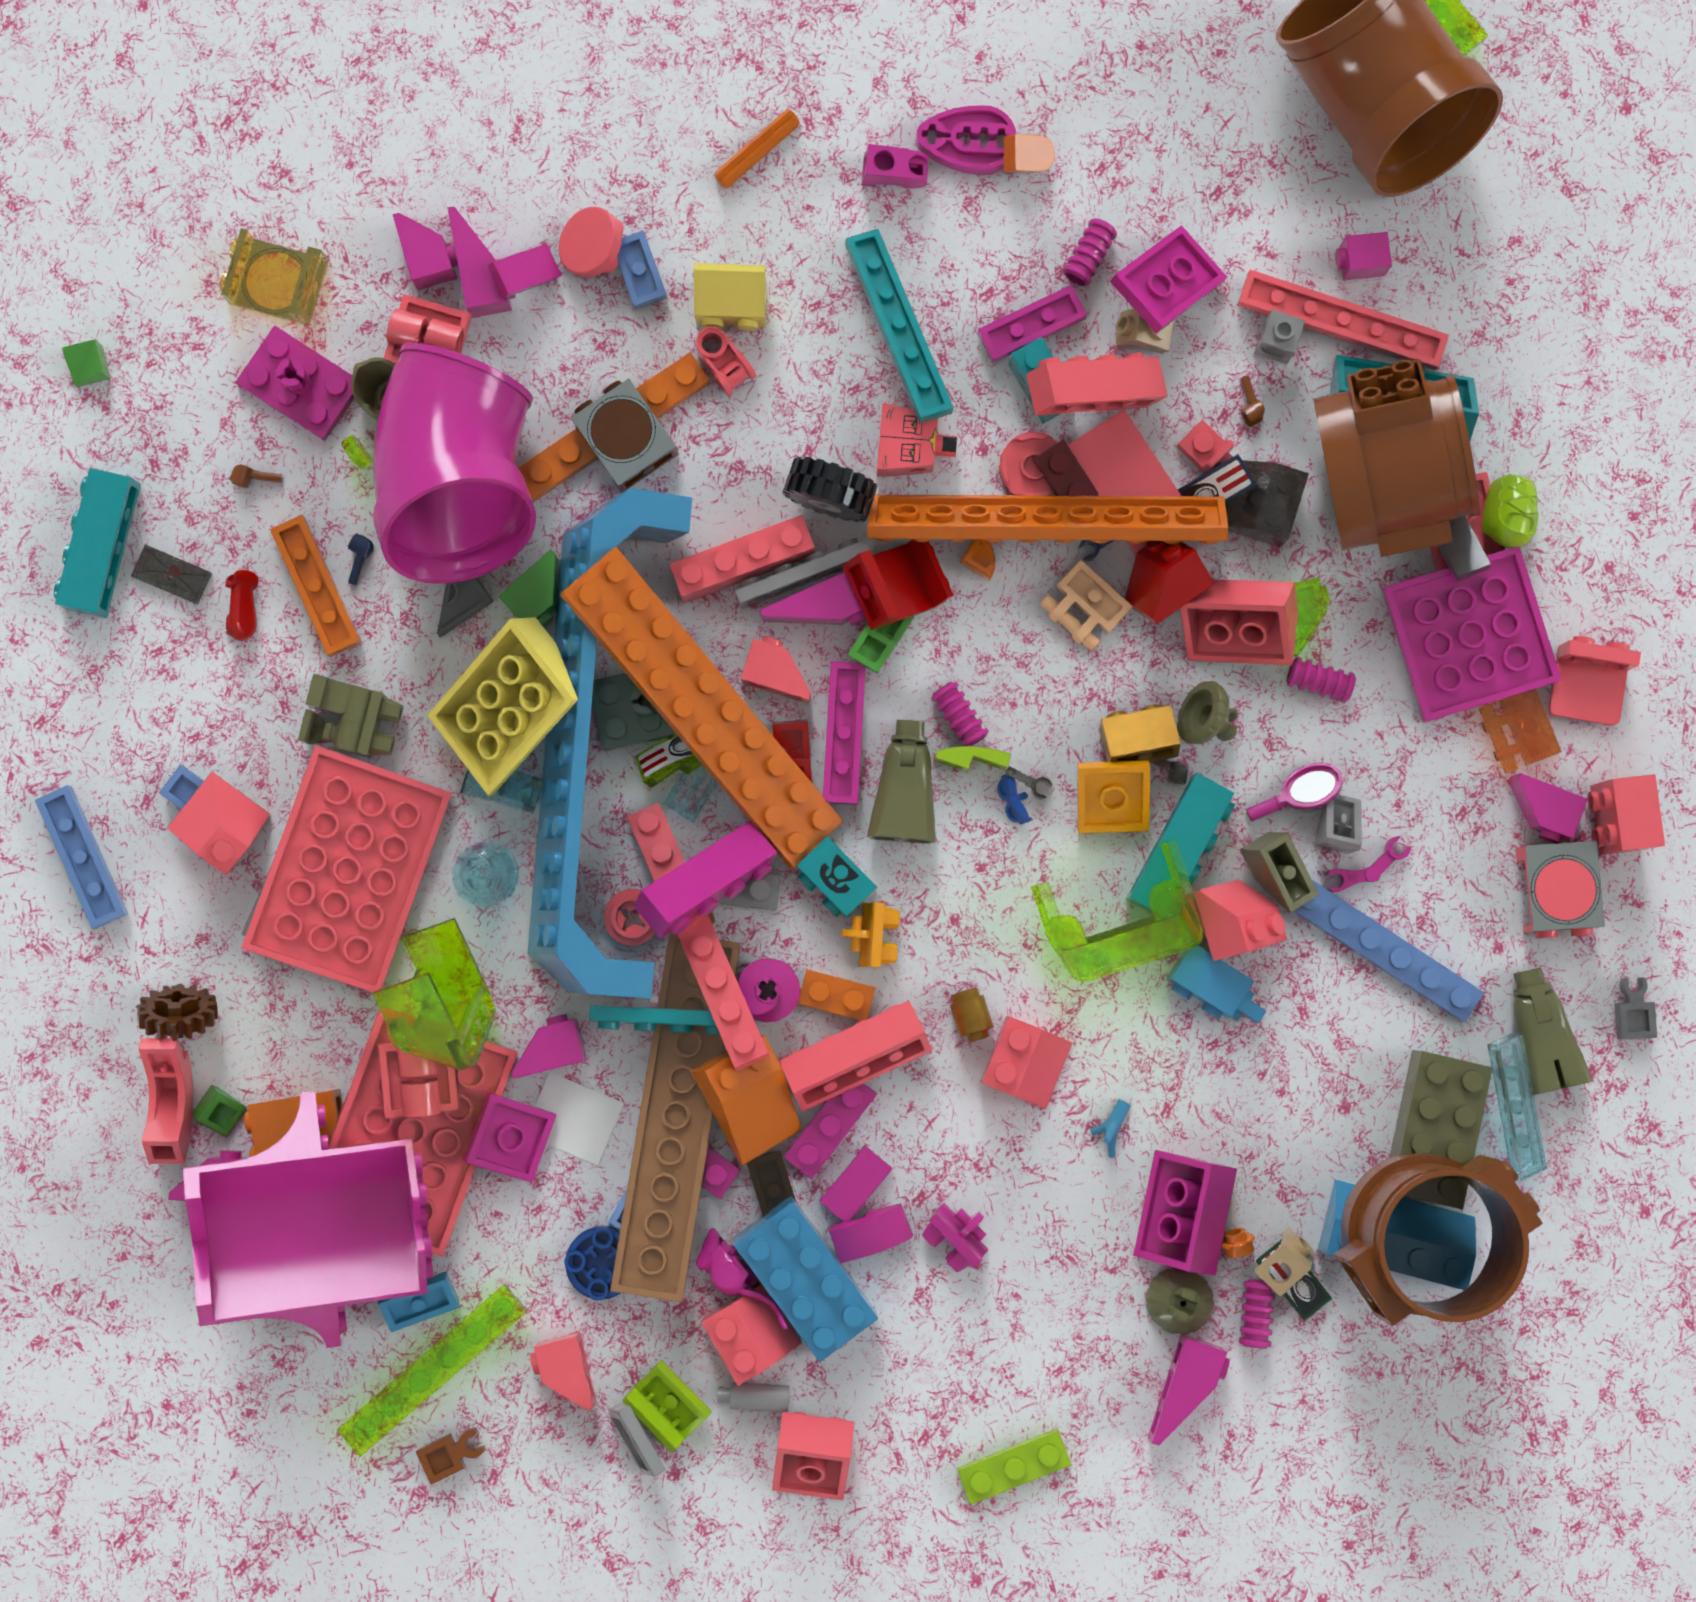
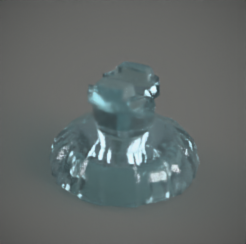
M478 842L466 847L457 856L456 862L452 867L453 886L457 890L458 895L463 900H467L469 904L493 907L505 902L506 898L511 897L519 881V868L513 854L502 845L491 842ZM484 870L485 875L481 876L480 872Z

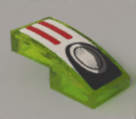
M677 734L652 745L635 756L642 781L650 788H653L679 769L688 775L702 765Z

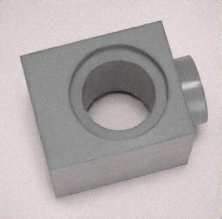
M1272 309L1264 322L1254 354L1287 364L1296 351L1305 320Z

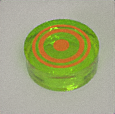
M351 434L342 441L343 449L360 469H365L374 462L368 450L355 435Z

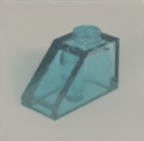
M467 769L460 793L534 814L536 804L541 796L544 779L515 770L492 796H488Z

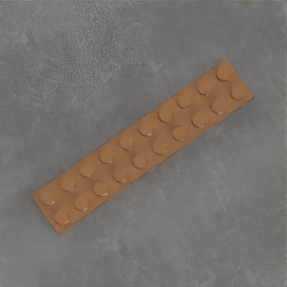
M671 932L669 934L657 1009L710 1011L679 937ZM719 940L736 977L741 943ZM656 1025L655 1032H653L610 1289L612 1292L683 1302L713 1120V1112L691 1070L724 1051V1042L721 1035L706 1034V1027H692L691 1033L670 1032V1026Z

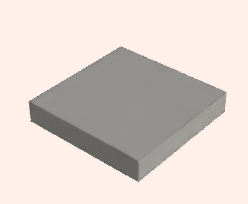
M618 1403L608 1409V1414L641 1472L656 1477L665 1471V1467L630 1405Z

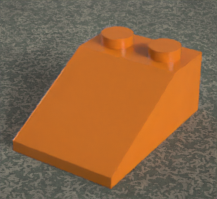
M761 1035L769 1053L770 1057L736 1071L727 1050L691 1070L736 1158L742 1166L802 1129L782 1067L765 1035Z

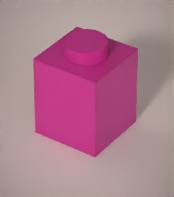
M1388 232L1351 235L1344 238L1335 252L1336 267L1338 270L1342 269L1343 281L1386 275L1392 267Z

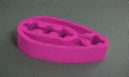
M987 105L964 106L938 113L922 122L917 129L916 144L921 152L926 153L932 160L945 167L968 174L990 175L1004 168V148H997V142L994 140L1000 134L1004 135V137L1016 134V129L1010 117L996 107ZM931 130L935 131L936 137H939L935 140V144H928V138L925 137L928 136V132ZM963 133H970V139H973L970 141L969 146H963V142L960 140ZM980 134H987V140H990L987 143V147H980V142L977 141Z

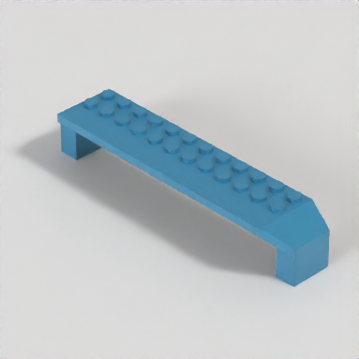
M629 488L608 500L563 534L554 641L557 644L578 701L546 735L527 954L569 993L652 999L655 962L606 959L574 920L597 639L559 594L627 537L668 543L688 534L690 531L692 497Z

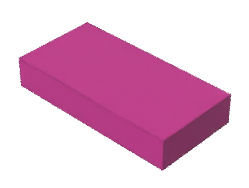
M547 244L502 258L487 266L502 298L546 284L562 276Z
M865 1145L819 1201L843 1222L850 1221L893 1168Z

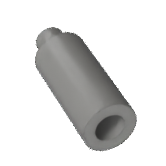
M732 1382L731 1388L718 1387L717 1402L730 1403V1409L788 1412L790 1386L743 1383L737 1386L736 1382Z

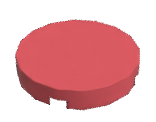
M1030 431L1017 435L1007 444L1000 456L999 473L1003 485L1012 495L1053 496L1055 494L1044 479L1043 473L1039 471L1033 461L1034 458L1058 443L1053 437L1046 433Z

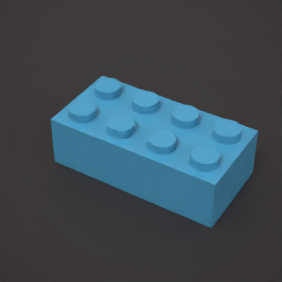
M792 1196L786 1198L771 1209L768 1214L759 1218L733 1238L737 1251L819 1362L823 1361L879 1319L875 1308Z

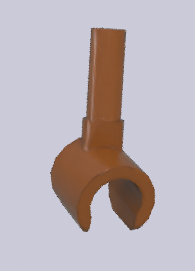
M1249 376L1241 377V382L1249 405L1241 409V414L1245 423L1251 427L1262 421L1265 408L1262 402L1257 400Z
M242 464L236 465L230 476V481L233 484L243 488H248L251 478L258 481L282 483V474L259 472Z

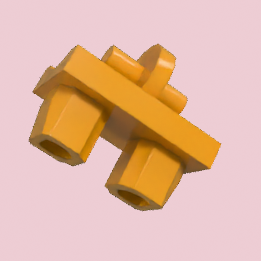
M862 903V916H852V929H841V937L851 938L850 951L859 952L858 967L881 968V964L897 962V944L882 943L883 929H898L900 922V912L898 910L885 907V903Z

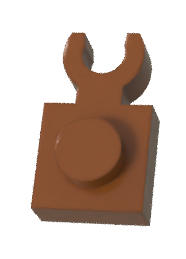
M477 1428L466 1430L457 1442L454 1441L450 1433L416 1451L431 1485L464 1469L466 1465L463 1457L477 1458L486 1450L485 1445L477 1449L470 1448L468 1445V1438L477 1434Z

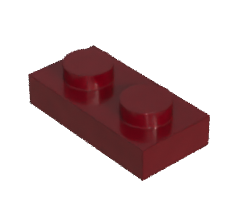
M1064 439L1033 459L1039 471L1043 473L1044 479L1052 491L1055 492V496H1098L1099 493Z

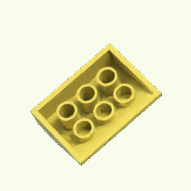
M512 618L508 620L427 716L486 794L492 796L578 701L557 644L537 618Z

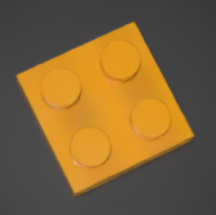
M1149 760L1077 763L1078 834L1149 831Z

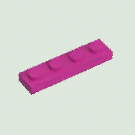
M831 661L823 797L825 802L858 805L866 667L860 663Z

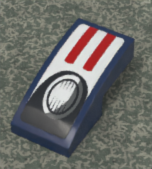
M1236 454L1177 490L1181 496L1224 497L1226 503L1257 484L1239 454Z

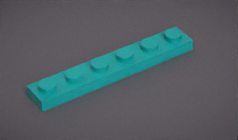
M879 229L847 237L845 247L919 424L952 414L953 404Z

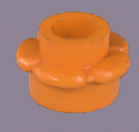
M1233 1228L1224 1233L1225 1237L1223 1238L1221 1248L1225 1250L1228 1258L1244 1257L1254 1251L1253 1241L1255 1236L1246 1232L1244 1228Z

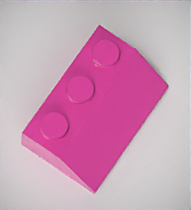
M1155 1150L1133 1256L1188 1272L1216 1275L1237 1168Z

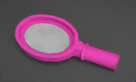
M1329 763L1305 765L1287 777L1282 786V794L1274 795L1268 800L1247 808V815L1252 822L1278 810L1281 811L1287 806L1296 810H1310L1324 806L1340 793L1343 786L1342 774L1338 768Z

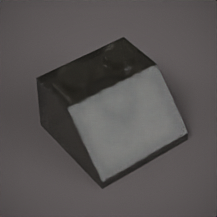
M1242 460L1257 485L1225 503L1228 531L1281 548L1289 539L1309 473L1275 462Z

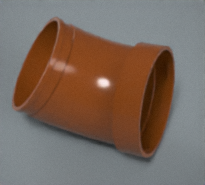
M1301 0L1285 17L1277 30L1276 41L1287 52L1288 59L1352 149V161L1374 192L1380 196L1395 197L1410 193L1445 174L1480 143L1495 123L1502 108L1503 93L1477 60L1466 58L1425 0Z

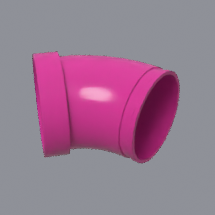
M406 343L401 346L398 362L393 367L382 399L374 442L373 476L376 504L374 506L373 522L383 555L390 567L409 579L424 583H456L483 576L503 566L525 547L533 534L536 524L535 507L524 476L516 467L518 442L526 420L525 415L533 402V396L522 384L483 362L445 348L423 343Z

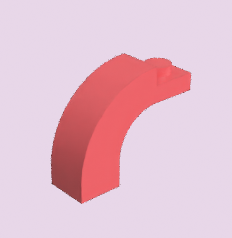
M141 1038L138 1050L147 1075L149 1088L148 1116L141 1142L148 1163L185 1164L193 1120V1080L188 1050L181 1051L178 1039L173 1041L172 1038H163L161 1040L158 1038Z

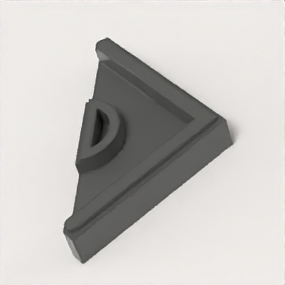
M478 577L462 582L446 583L437 630L440 638L494 602Z

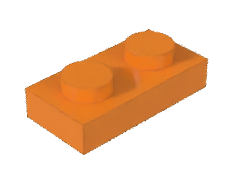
M806 969L797 1004L861 1021L867 1020L875 987Z

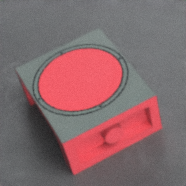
M1597 841L1529 845L1516 848L1517 862H1525L1531 925H1523V932H1535L1536 939L1558 937L1557 930L1568 929L1571 930V936L1593 935V928L1605 927Z

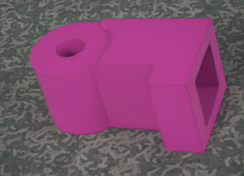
M868 144L863 159L861 186L875 187L876 184H885L914 189L925 187L927 185L929 156L926 153L907 148Z

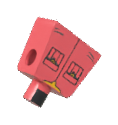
M883 403L877 477L933 472L935 455L956 457L957 436L937 434L938 418L919 424L914 410Z

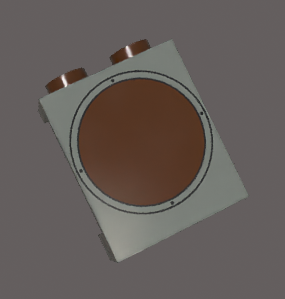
M629 378L624 382L619 380L610 384L603 391L604 395L594 402L588 400L575 409V415L571 417L575 428H578L621 493L679 455L676 445Z

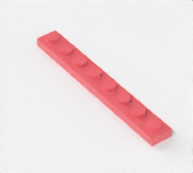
M659 802L627 816L654 882L685 862ZM698 914L691 919V924L677 935L733 1066L738 1071L770 1056L709 916L702 917Z

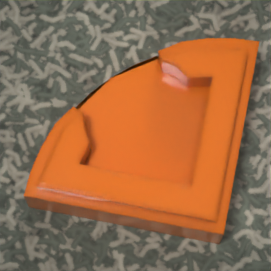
M974 539L960 563L989 581L995 570L993 548L990 542H986L983 539Z

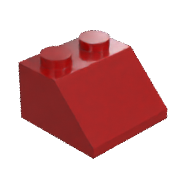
M1147 541L1146 546L1136 554L1125 600L1133 606L1132 609L1158 625L1212 586L1214 582L1197 551L1183 542L1168 544L1163 541Z

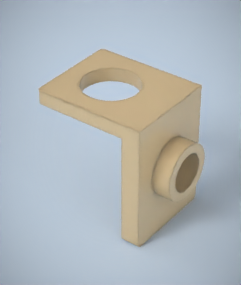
M1287 1228L1283 1232L1280 1247L1255 1269V1273L1279 1296H1282L1311 1270L1314 1251L1303 1237L1296 1235L1290 1228ZM1282 1262L1288 1265L1291 1270V1276L1285 1281L1275 1280L1269 1271L1274 1263Z

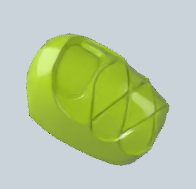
M1508 474L1492 482L1485 501L1482 527L1483 533L1487 534L1501 546L1521 548L1532 540L1539 516L1537 511L1538 497L1534 481L1522 475Z

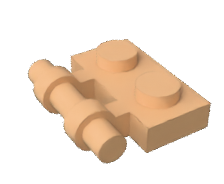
M1081 559L1056 586L1065 595L1064 599L1058 603L1052 596L1048 595L1040 603L1050 613L1048 617L1055 624L1060 622L1073 634L1071 638L1076 643L1080 644L1082 642L1090 651H1093L1101 642L1091 631L1098 625L1108 634L1133 607ZM1073 604L1089 617L1083 625L1068 612Z

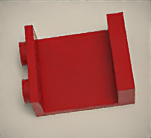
M912 539L905 545L872 555L871 550H867L857 554L842 566L871 630L933 610L954 596L949 581L936 558L935 550L929 541L917 542Z

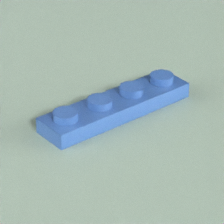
M66 785L36 799L37 807L91 928L98 929L128 915V911L72 786Z

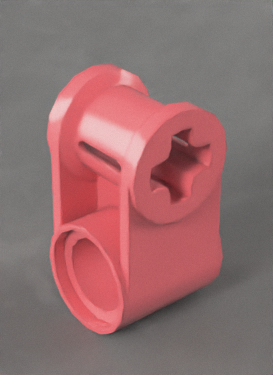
M707 327L700 331L696 339L697 354L710 371L715 382L728 397L733 394V389L747 378L753 379L757 376L748 360L735 348L720 328ZM710 339H715L722 344V347L716 353H708L703 349V344Z

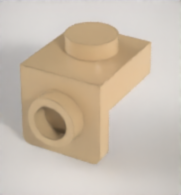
M1134 308L1120 313L1116 324V345L1125 347L1135 344L1158 353L1168 352L1170 350L1173 322L1156 334Z

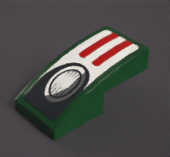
M1281 1240L1256 1260V1263L1260 1265L1281 1245ZM1282 1262L1274 1263L1269 1269L1271 1276L1277 1281H1285L1291 1276L1289 1266ZM1311 1271L1305 1274L1282 1295L1304 1322L1332 1300V1297Z

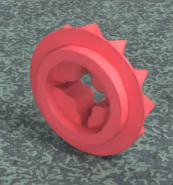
M623 890L615 894L605 908V927L610 936L621 944L628 946L641 945L656 935L640 914L639 918L645 924V927L632 924L625 931L623 930L627 918L623 915L624 913L620 908L634 911V904L641 890Z

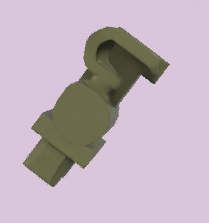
M313 673L305 705L312 709L341 715V720L337 725L328 723L317 713L305 709L298 741L309 745L322 741L333 742V749L370 758H372V754L391 756L395 737L378 733L381 720L399 724L403 705L388 699L382 692L350 685Z

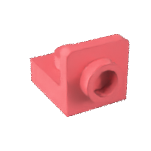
M1202 419L1176 447L1205 473L1233 457L1229 452L1235 443L1231 439L1225 442Z

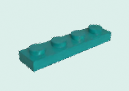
M590 1005L589 1020L598 1022V1029L619 1030L620 1023L634 1024V1031L655 1032L656 1025L670 1026V1032L691 1033L692 1027H706V1034L720 1035L710 1011Z

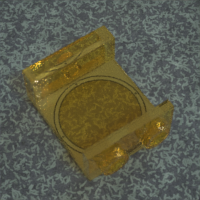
M241 228L238 238H234L231 243L229 269L224 271L221 276V295L230 305L310 326L329 262L323 251L308 246L305 253L254 239L248 230Z

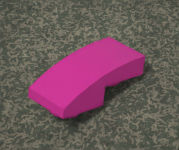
M901 1203L870 1210L864 1218L834 1224L829 1230L841 1263L881 1252L913 1237Z

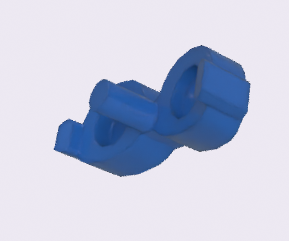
M1014 771L1002 775L997 790L999 797L1007 802L1005 807L1007 817L1019 824L1032 821V817H1029L1026 808L1021 803V800L1028 798V794L1026 792L1017 794Z

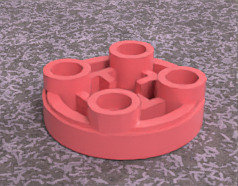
M587 207L575 213L564 226L560 236L559 256L562 264L572 273L584 278L595 277L603 272H613L618 265L617 255L622 243L623 223L600 207Z

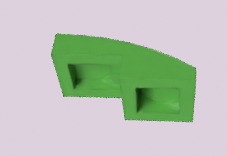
M914 616L871 630L869 625H866L847 656L878 674L913 621Z

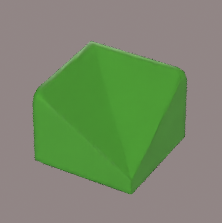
M96 339L62 347L64 358L76 387L110 379L104 348Z

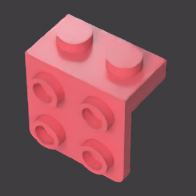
M1574 636L1573 640L1559 645L1557 649L1556 663L1562 681L1552 683L1549 713L1557 717L1614 726L1620 722L1627 672L1639 666L1641 652L1629 650L1630 645L1624 643L1610 642L1608 646L1594 644L1595 639Z

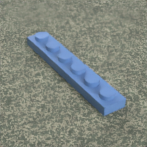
M1313 881L1319 895L1293 911L1294 913L1461 1022H1466L1484 994L1483 991Z

